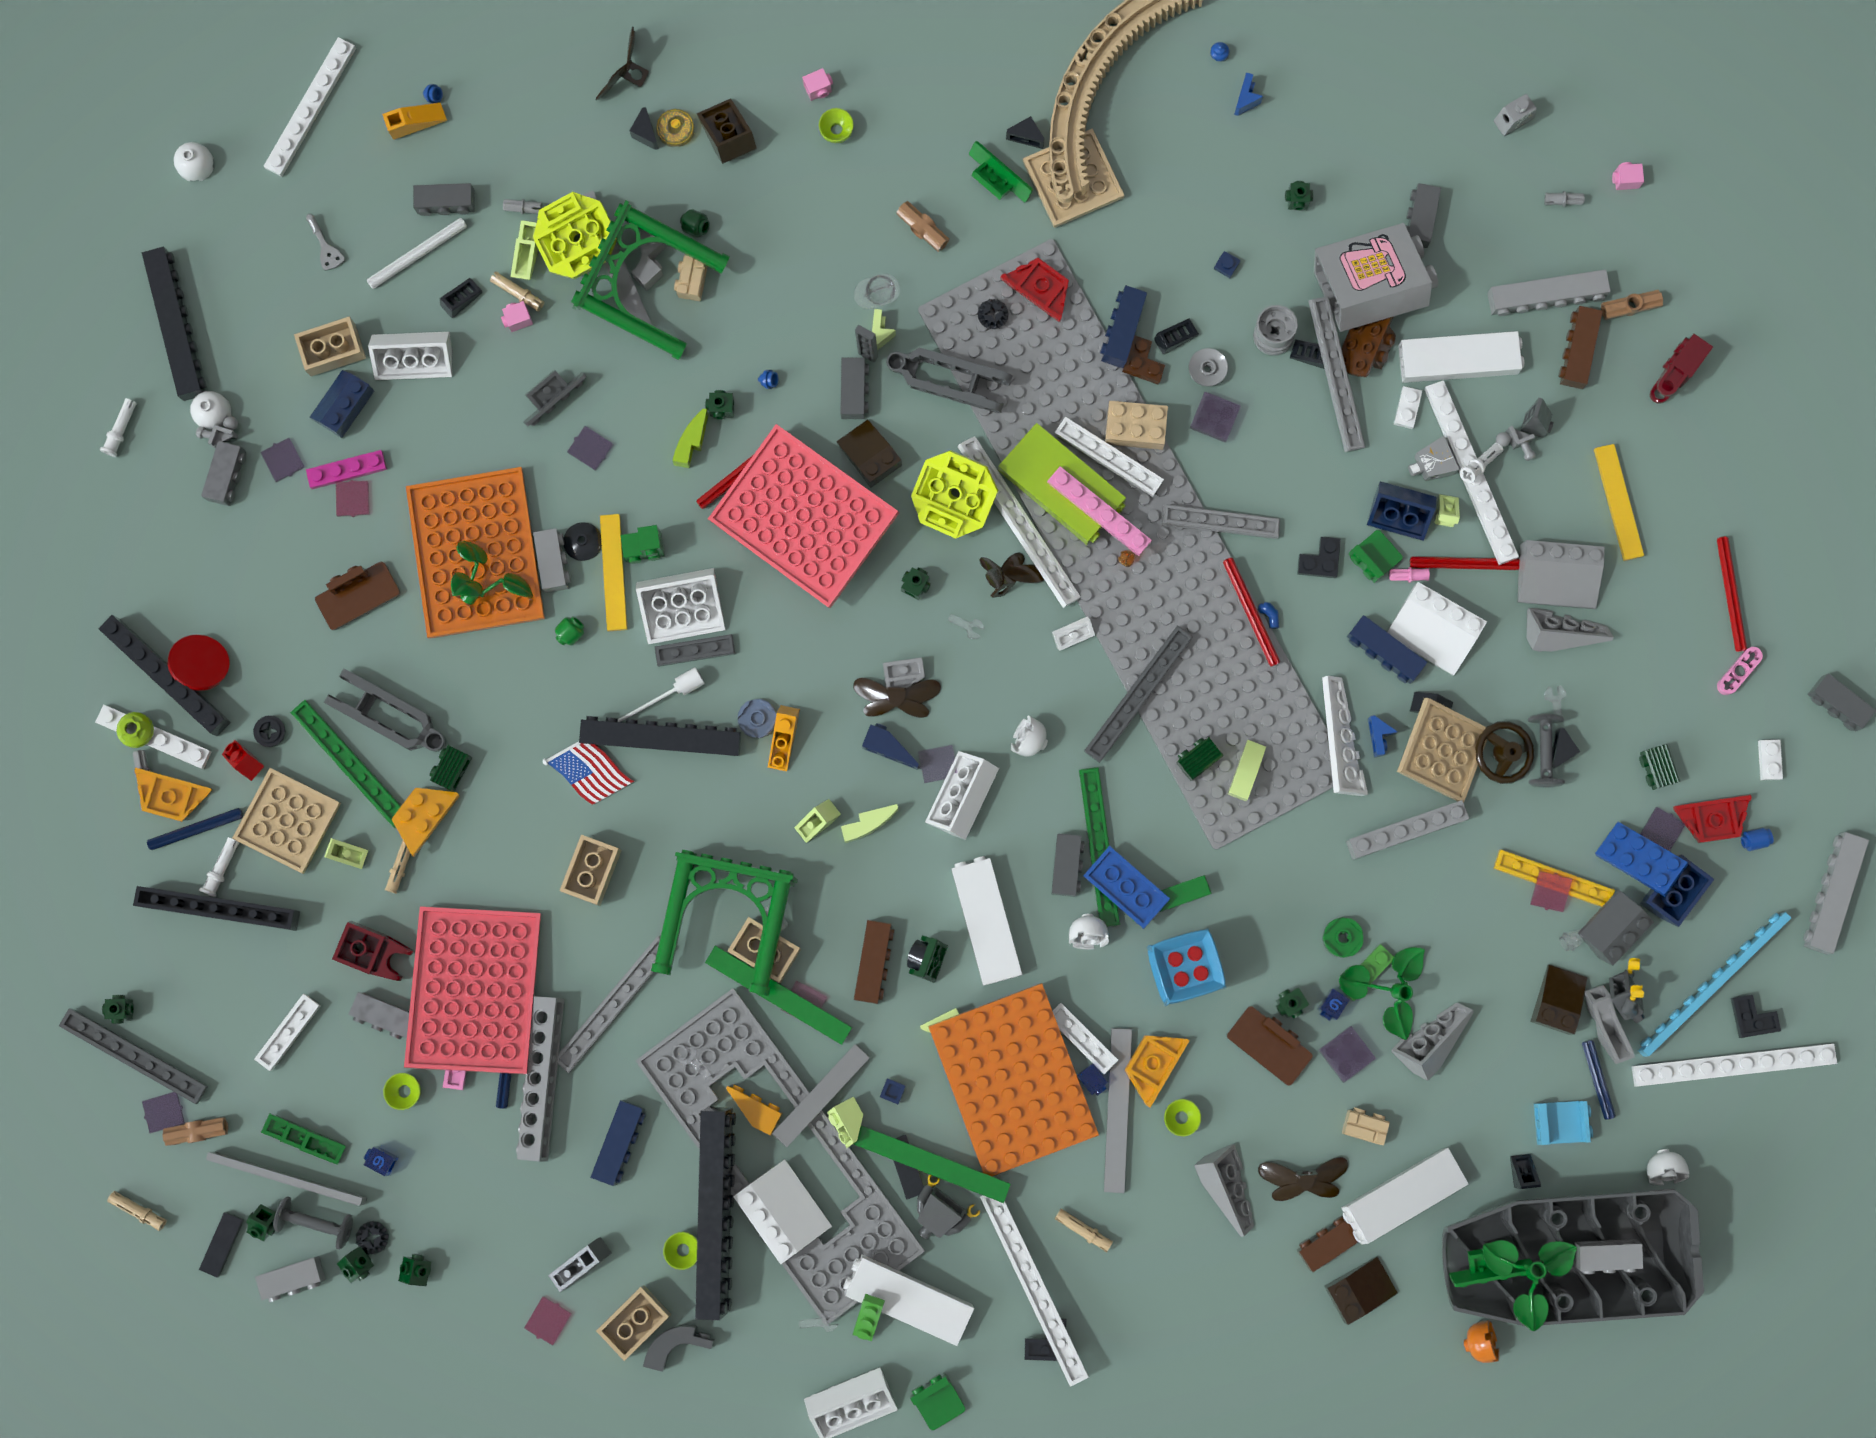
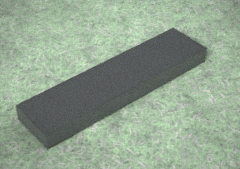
M857 325L855 335L858 354L875 362L878 358L876 334Z
M732 634L654 646L658 667L735 655Z

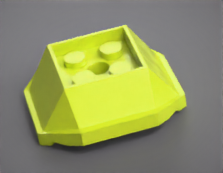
M571 192L539 210L533 239L551 273L576 279L591 271L592 267L589 264L594 255L598 257L601 251L598 249L602 238L607 239L609 232L606 230L611 220L602 202ZM580 234L579 241L574 242V237ZM617 238L615 239V241H614V243H613V245H612V247H611V249H610V251H609V253H608V254H610V255L612 254V251H613V249H614V247H615V244H616V242H617Z
M950 450L925 460L911 498L921 524L953 538H959L984 526L999 490L986 465ZM952 488L959 490V497H954L951 494Z

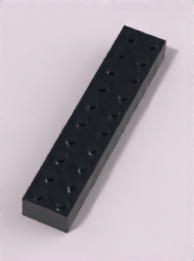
M708 1107L701 1110L695 1307V1319L720 1321L731 1310L732 1304L731 1298L728 1297L729 1290L732 1288V1278H729V1270L732 1269L733 1264L732 1257H730V1249L733 1247V1237L730 1236V1228H733L734 1218L731 1216V1208L734 1206V1195H731V1187H734L735 1177L732 1175V1166L735 1165V1154H732V1146H735L736 1141L735 1133H733V1125L736 1124V1113H733V1108Z

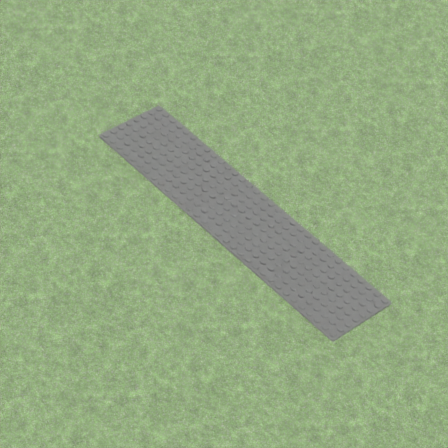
M1050 239L921 305L918 308V312L941 354L1013 375L1010 386L982 378L979 379L975 394L985 396L988 400L1004 403L1001 413L991 412L970 405L999 460L1002 462L1030 429L1038 423L1126 497L1124 503L1126 506L1119 514L1152 540L1142 554L1137 556L1102 528L1098 532L1101 534L1094 543L1090 542L1086 545L1014 485L1044 542L1081 596L1077 602L1084 615L1090 619L1095 635L1127 692L1177 625L1193 636L1192 640L1138 713L1212 848L1219 849L1333 788L1327 728L1272 629L1269 628L1263 613L1259 612L1258 604L1246 585L1280 660L1278 665L1272 667L1269 665L1224 567V560L1231 558L1220 536L1216 531L1162 525L1164 504L1204 509L1166 440L1163 450L1111 445L1164 479L1152 497L1054 435L1063 419L1067 417L1105 441L1109 401L1145 404L1130 375L1122 372L1123 368L1101 361L1103 354H1100L1103 342L1107 343L1108 337L1105 336L1106 333L1055 241ZM1039 258L1067 278L1069 283L1060 323L1000 279L1001 275L1016 270L1017 267L1026 265L1030 261ZM989 298L998 299L1005 303L1008 309V320L998 329H988L978 320V308L982 302L987 301ZM991 307L990 313L987 315H992L995 321L996 314L999 312H995ZM951 370L962 392L968 391L972 376ZM1203 737L1205 740L1210 737L1224 756L1194 780L1190 781L1176 762L1179 760L1177 756L1186 749L1190 752L1195 748L1193 744ZM1250 740L1266 746L1249 798L1247 801H1243L1228 795V791L1246 742Z

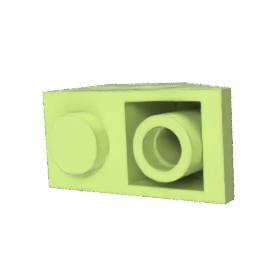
M854 1097L838 1104L827 1112L830 1123L837 1129L839 1139L845 1144L846 1148L857 1141L863 1113Z

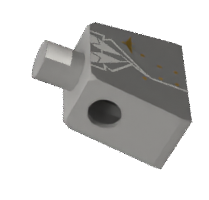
M1524 94L1503 107L1494 119V123L1502 135L1505 136L1534 119L1537 108L1529 96Z
M1445 436L1418 451L1414 456L1416 463L1408 466L1412 477L1422 473L1425 481L1452 476L1459 471Z

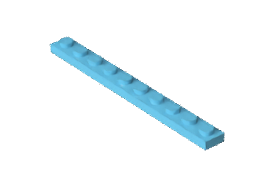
M1786 912L1773 914L1768 919L1770 923L1765 928L1763 926L1754 933L1755 937L1751 941L1747 940L1740 946L1741 951L1737 955H1731L1726 960L1727 964L1723 968L1720 967L1712 973L1711 976L1713 978L1709 982L1705 981L1697 988L1699 992L1695 996L1690 995L1683 1002L1684 1006L1680 1010L1676 1009L1669 1015L1670 1020L1666 1024L1661 1023L1654 1030L1656 1033L1651 1038L1647 1037L1641 1042L1640 1045L1642 1047L1638 1050L1643 1057L1650 1056L1775 935L1791 917Z

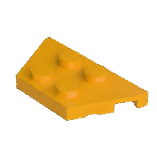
M136 767L134 770L142 811L183 822L212 791V788Z
M415 788L393 816L392 822L413 857H415L459 798L457 792Z
M1148 1035L1143 1037L1127 1064L1125 1072L1147 1107L1151 1108L1190 1040Z

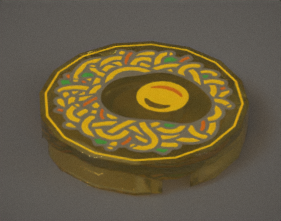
M671 109L661 114L657 120L656 130L662 143L669 147H681L690 142L694 136L693 119L685 111Z

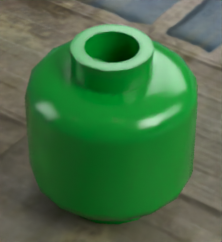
M574 616L565 617L555 627L556 640L562 645L573 646L584 635L583 623Z

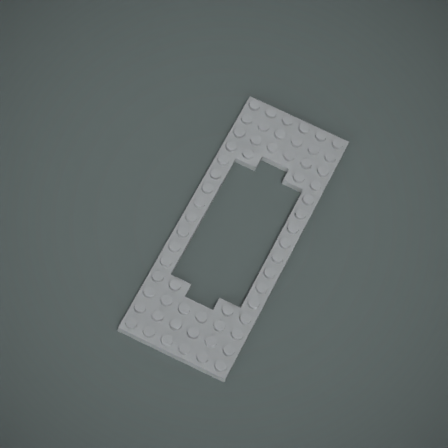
M734 988L635 1060L699 1150L701 1110L708 1108L719 1100L710 1086L736 1067L744 1080H746L765 1066L795 1108L810 1093ZM821 1110L808 1126L860 1197L841 1211V1214L849 1223L847 1228L825 1244L817 1237L783 1262L782 1265L827 1326L858 1302L845 1296L843 1285L847 1277L851 1278L854 1272L851 1269L856 1258L860 1259L861 1254L900 1271L925 1252V1250L851 1148H846L845 1144L840 1141L837 1129L830 1123L824 1111ZM736 1164L732 1166V1175L735 1177L734 1187H731V1195L734 1196L750 1185Z

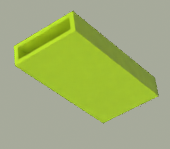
M1036 423L999 464L998 471L1084 544L1094 543L1101 535L1098 532L1103 527L1049 485L1047 481L1059 467H1062L1118 513L1125 508L1126 497Z

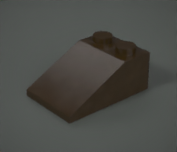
M731 98L696 113L722 164L757 149L751 129Z
M868 419L836 441L870 488L902 466L900 457Z
M1548 964L1530 1022L1568 1035H1575L1581 1016L1587 977Z
M1378 1256L1324 1286L1342 1320L1347 1325L1367 1315L1398 1293Z

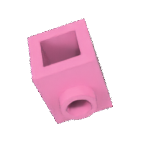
M823 68L802 77L803 85L811 101L817 98H825L832 92V78L829 73H825Z
M1621 163L1612 174V182L1616 185V190L1639 189L1644 183L1642 164Z
M524 301L510 303L506 308L502 309L504 316H501L505 328L509 327L511 332L533 325Z

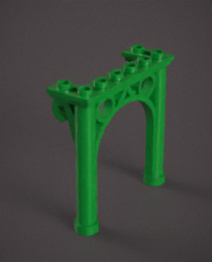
M625 200L624 204H619L614 214L617 217L615 222L611 220L606 230L609 232L607 239L602 238L598 249L601 250L598 257L594 255L589 264L592 267L590 273H585L580 282L583 284L581 291L576 290L571 300V303L574 304L572 308L575 310L576 308L579 310L582 308L671 354V357L679 360L687 345L686 342L633 316L623 307L617 292L619 269L625 258L634 249L647 243L666 244L721 274L730 256L724 253L720 254L631 207L632 205L628 204L629 201ZM624 221L630 223V224H626V225L622 226L623 223H624ZM626 229H632L636 233V242L631 245H625L621 241V236ZM639 229L655 237L641 239ZM617 238L618 245L626 250L624 253L620 251L616 255H610L608 253ZM619 259L615 266L613 260ZM604 261L610 266L609 274H613L612 278L608 275L597 277ZM603 279L610 282L612 289L605 296H601L596 292L598 282ZM590 289H592L594 297L588 294ZM613 296L615 304L618 307V309L603 302L602 300H607L608 298Z
M682 850L681 853L676 852V870L655 964L652 963L651 971L671 975L683 916L687 906L695 897L714 889L734 890L750 898L758 907L762 916L763 930L749 992L769 996V983L790 886L794 887L798 879L794 877L793 873L780 869L779 873L772 872V868L760 865L758 869L753 868L752 864L747 862H740V865L733 864V860L721 857L720 861L714 860L713 856L708 854H701V857H699L694 852ZM712 869L730 873L725 879H719V883H715L717 876ZM699 871L709 872L712 879L709 884L701 886L695 880L696 874ZM738 874L755 877L748 882L747 890L744 889L745 885L740 883ZM769 880H770V881H775L774 887H773L772 884L769 882ZM691 881L697 889L686 897ZM755 883L767 884L768 893L757 898L752 893V886ZM771 897V902L767 916L766 910L761 902L768 900Z

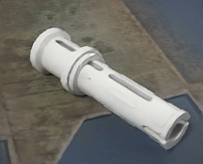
M125 398L112 431L106 434L107 439L104 446L100 448L101 452L117 457V449L120 443L124 441L123 433L137 405L136 402H131L132 400Z
M1494 443L1479 458L1472 459L1468 466L1460 470L1461 479L1466 483L1474 482L1478 475H1482L1485 472L1486 466L1503 452V446Z
M229 837L227 838L212 871L207 873L206 882L199 891L216 898V891L220 883L224 882L223 875L240 842Z

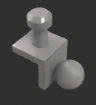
M228 416L223 421L224 428L214 425L211 432L206 430L205 427L200 426L196 430V436L201 439L203 437L208 438V444L216 448L218 441L226 442L232 438L237 439L238 435L233 430L238 427V421L235 417Z
M1510 426L1505 432H1501L1496 436V443L1503 447L1509 445V443L1513 449L1521 446L1525 454V460H1532L1536 456L1535 451L1532 452L1529 445L1535 438L1534 434L1529 435Z

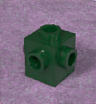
M1304 181L1290 183L1289 189L1285 190V202H1288V210L1301 211L1308 209L1309 203L1313 202V190H1310V183H1305Z
M715 390L714 393H709V399H706L705 408L709 410L710 416L718 420L725 419V417H734L733 393H726L723 390Z
M912 567L910 572L906 571L901 580L904 582L901 592L919 600L922 593L926 594L931 586L929 582L930 577L927 575L928 572L919 567L917 569Z
M1299 987L1292 991L1286 989L1278 994L1280 998L1276 1000L1278 1012L1281 1016L1285 1015L1286 1018L1292 1016L1295 1019L1304 1013L1302 1011L1303 1008L1310 1005ZM1290 1000L1293 1002L1292 1007L1289 1006Z
M112 995V999H105V1003L102 1006L104 1019L111 1020L112 1024H122L124 1020H133V999H125V995Z
M260 1204L246 1221L248 1224L246 1233L264 1242L269 1235L272 1236L275 1233L273 1222L276 1212Z
M361 1246L345 1255L337 1263L342 1270L343 1276L350 1283L357 1279L359 1281L365 1279L370 1275L368 1271L374 1266L371 1258L363 1251Z
M412 1254V1257L403 1256L398 1281L408 1285L427 1286L428 1276L431 1272V1261L425 1260L424 1256L419 1254Z

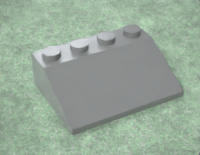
M1526 540L1520 544L1518 603L1596 609L1604 568V547Z

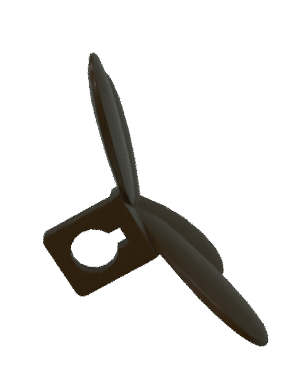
M633 26L629 36L627 63L611 76L608 83L597 95L596 101L602 98L621 77L638 87H642L649 73L648 70L631 60L636 36ZM629 70H639L642 73V78L639 80L633 79Z
M1020 552L1009 556L1002 567L986 557L979 559L981 566L987 570L985 577L988 583L995 588L994 592L990 595L992 598L1004 596L1016 584V581L1040 583L1045 580L1035 565H1023L1025 557Z
M858 678L854 681L853 688L859 696L871 702L863 709L866 716L882 715L898 707L911 716L924 718L929 715V709L921 703L937 696L941 690V685L938 681L930 679L913 684L906 689L903 687H885L871 679Z
M1336 1157L1323 1163L1316 1170L1295 1172L1277 1163L1264 1162L1259 1165L1258 1173L1266 1181L1279 1186L1272 1193V1198L1275 1201L1292 1199L1304 1191H1309L1320 1197L1332 1198L1339 1194V1188L1331 1183L1346 1172L1348 1161L1343 1157Z

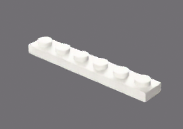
M1067 417L1063 419L1055 431L1054 435L1152 497L1164 481L1160 476Z
M103 705L95 723L116 731L119 720L126 714ZM135 723L128 724L126 728L128 734H133L137 730ZM154 727L152 739L146 744L203 770L212 751L157 727Z

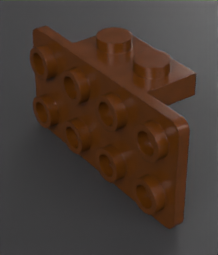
M1393 317L1349 329L1341 348L1347 374L1367 377L1372 366L1382 370L1384 363L1388 359L1391 346L1394 345L1396 340V334L1390 328Z
M380 561L367 569H364L361 565L353 566L342 576H334L326 584L328 590L317 595L315 602L329 628L337 630L399 596L400 590L386 564Z
M1248 1007L1227 1033V1038L1284 1084L1292 1085L1312 1059V1053L1300 1044L1301 1042L1297 1040L1299 1036L1290 1029L1288 1031L1281 1027L1282 1023L1275 1017H1265L1254 1007Z

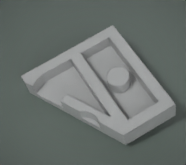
M922 657L883 663L886 687H903L907 689L925 677Z

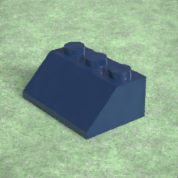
M342 370L309 418L340 438H343L374 393V390L360 378Z
M1380 481L1373 499L1367 525L1424 541L1436 509L1437 497Z
M1682 854L1678 855V857L1687 861L1688 866L1666 897L1650 889L1640 902L1643 907L1655 916L1677 927L1682 924L1714 881V878Z

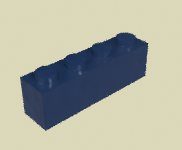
M1125 285L1123 291L1118 292L1115 301L1118 302L1117 309L1113 308L1110 317L1113 323L1112 326L1108 325L1105 334L1108 337L1107 343L1103 342L1100 354H1103L1102 362L1123 368L1126 364L1147 292Z
M1364 615L1347 635V638L1350 639L1349 642L1353 646L1364 649L1365 654L1373 660L1376 658L1381 662V666L1384 669L1395 672L1397 678L1404 683L1408 682L1411 684L1428 663Z
M620 1100L590 1178L611 1186L621 1182L624 1172L621 1170L624 1163L628 1164L632 1154L629 1152L631 1144L635 1145L639 1133L636 1131L639 1125H643L646 1118L645 1108Z

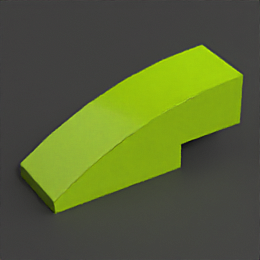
M703 408L692 419L680 437L672 460L674 466L690 468L693 450L701 451L709 416L707 409Z

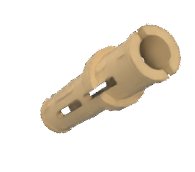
M497 271L491 276V283L519 299V302L524 301L525 304L537 312L541 310L540 308H543L544 301L531 294L530 290L523 289Z
M404 841L401 843L394 866L389 871L391 874L385 888L386 891L397 894L402 877H405L404 871L410 857V852L407 848L401 862L406 848ZM399 865H400V869H399V871H398L396 880H395V882H394V879H395V876H396L398 867H399Z
M113 1191L108 1197V1203L136 1217L142 1224L146 1223L158 1231H161L166 1225L167 1220L153 1213L152 1209L140 1206L117 1191Z
M1062 1208L1055 1217V1220L1085 1238L1086 1242L1089 1244L1093 1243L1106 1253L1113 1243L1112 1240L1100 1234L1098 1229L1089 1227Z

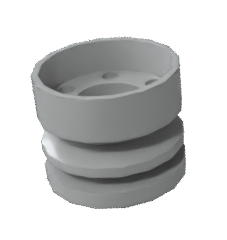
M1271 305L1263 309L1258 316L1253 333L1254 343L1260 351L1268 355H1280L1292 346L1298 327L1297 318L1294 313L1281 305Z

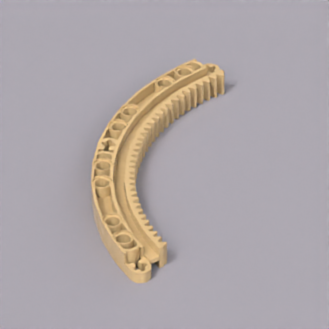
M1125 0L1105 16L1077 50L1063 76L1051 118L1049 143L1052 185L1058 201L1068 203L1073 199L1075 193L1081 192L1084 195L1089 191L1084 154L1086 123L1091 103H1093L1094 97H1096V90H1099V84H1102V78L1106 77V72L1110 71V66L1113 67L1114 61H1118V55H1123V50H1128V45H1133V40H1138V35L1144 36V30L1149 32L1150 26L1155 28L1156 22L1162 24V18L1167 21L1168 15L1173 18L1175 11L1178 14H1181V9L1187 12L1188 6L1195 9V4L1202 7L1203 0ZM1066 102L1068 105H1061V103ZM1055 148H1061L1062 150H1061V151H1055L1054 149H1055ZM1057 169L1064 170L1063 172H1056ZM1066 191L1068 193V196H1064L1062 192Z

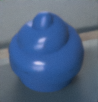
M1223 42L1215 43L1210 51L1211 57L1216 61L1226 60L1230 53L1229 47Z
M429 84L424 89L423 96L427 102L433 104L441 101L443 92L436 84Z
M765 370L758 378V381L766 389H772L778 385L779 378L777 372Z

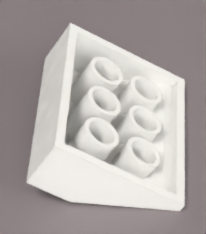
M714 568L636 583V593L648 644L725 630Z
M1417 582L1387 633L1423 659L1454 676L1487 621Z
M786 1160L780 1162L733 1196L780 1264L832 1227Z

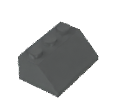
M1618 890L1578 934L1600 960L1614 966L1654 922L1640 906Z

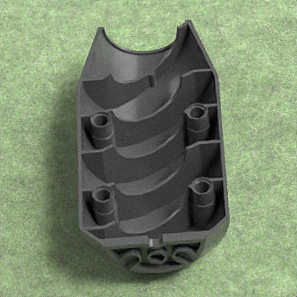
M1675 1189L1513 1200L1446 1226L1442 1234L1443 1272L1451 1307L1457 1312L1525 1326L1516 1318L1513 1304L1518 1296L1522 1294L1529 1295L1533 1281L1527 1276H1515L1506 1280L1499 1279L1483 1284H1472L1467 1287H1455L1450 1278V1273L1469 1270L1468 1251L1482 1249L1486 1243L1499 1240L1508 1241L1516 1247L1519 1254L1518 1260L1531 1259L1533 1263H1543L1538 1253L1540 1248L1549 1242H1566L1575 1246L1574 1242L1637 1239L1642 1243L1643 1269H1637L1636 1272L1616 1270L1615 1273L1595 1271V1274H1583L1575 1267V1256L1573 1266L1567 1274L1554 1276L1547 1271L1545 1277L1538 1280V1284L1533 1292V1295H1543L1548 1303V1315L1543 1325L1685 1315L1704 1293L1702 1258L1699 1253L1698 1209Z

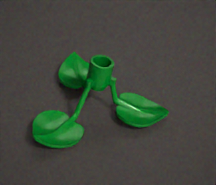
M460 541L457 544L458 554L463 559L474 562L475 566L471 578L460 572L452 576V596H460L465 603L473 605L479 596L483 597L485 593L498 584L503 583V587L507 591L519 596L533 598L532 591L527 582L520 576L512 573H506L504 578H500L482 591L481 584L474 581L479 563L485 564L488 558L485 551L478 545L468 541Z
M1409 947L1396 953L1392 960V968L1398 972L1397 978L1401 983H1395L1391 988L1370 984V973L1366 967L1361 965H1353L1340 975V987L1347 996L1354 999L1364 998L1368 992L1367 987L1390 991L1392 997L1398 1000L1394 1002V1007H1388L1385 1010L1383 1025L1388 1032L1407 1040L1412 1028L1413 1012L1410 1005L1405 1001L1412 998L1413 989L1405 981H1415L1421 975L1425 950Z
M1499 1240L1484 1244L1482 1248L1483 1258L1488 1268L1494 1274L1508 1276L1514 1267L1525 1269L1527 1277L1533 1281L1529 1295L1522 1294L1516 1298L1513 1304V1311L1516 1318L1533 1332L1538 1330L1544 1324L1548 1315V1303L1545 1297L1540 1294L1533 1295L1538 1280L1545 1277L1547 1271L1554 1276L1567 1274L1573 1266L1577 1247L1566 1242H1549L1543 1245L1538 1253L1543 1263L1534 1262L1528 1266L1526 1264H1515L1519 1254L1512 1243Z

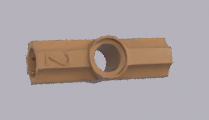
M908 201L899 207L896 214L910 226V229L918 238L924 239L937 252L945 248L949 238L936 227L934 221L928 215L922 214Z
M1658 289L1641 294H1630L1628 297L1603 302L1601 304L1602 317L1608 320L1625 315L1633 316L1638 312L1662 307L1663 296ZM1628 302H1633L1636 308L1630 307Z
M224 1117L207 1121H192L185 1123V1125L164 1128L162 1134L163 1141L166 1146L228 1135V1122Z

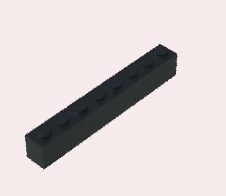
M164 246L141 252L177 396L183 401L194 399L198 394L205 391L204 388H207L204 377H201L200 370H202V365L196 357V352H198L196 343L191 338L193 330L191 324L187 322L186 317L189 314L182 302L184 298L183 291L177 283L180 279L177 270H174L173 263H175L173 253L169 252Z
M111 615L98 628L210 734L218 736L231 723L197 690L189 689L190 687L175 680L169 672L168 663L121 619Z
M586 716V720L581 719L579 743L739 756L741 732H737V728L725 727V731H717V726H705V729H697V725L685 724V728L677 727V723L668 722L665 723V726H657L658 722L646 721L644 725L638 724V720L626 719V723H619L618 718L607 717L606 721H598V717Z
M141 886L136 887L133 906L293 931H297L300 911Z

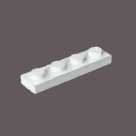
M303 994L254 1060L267 1070L273 1071L321 1005L308 995Z
M1062 1003L1053 1010L1059 1030L1105 1075L1118 1059Z

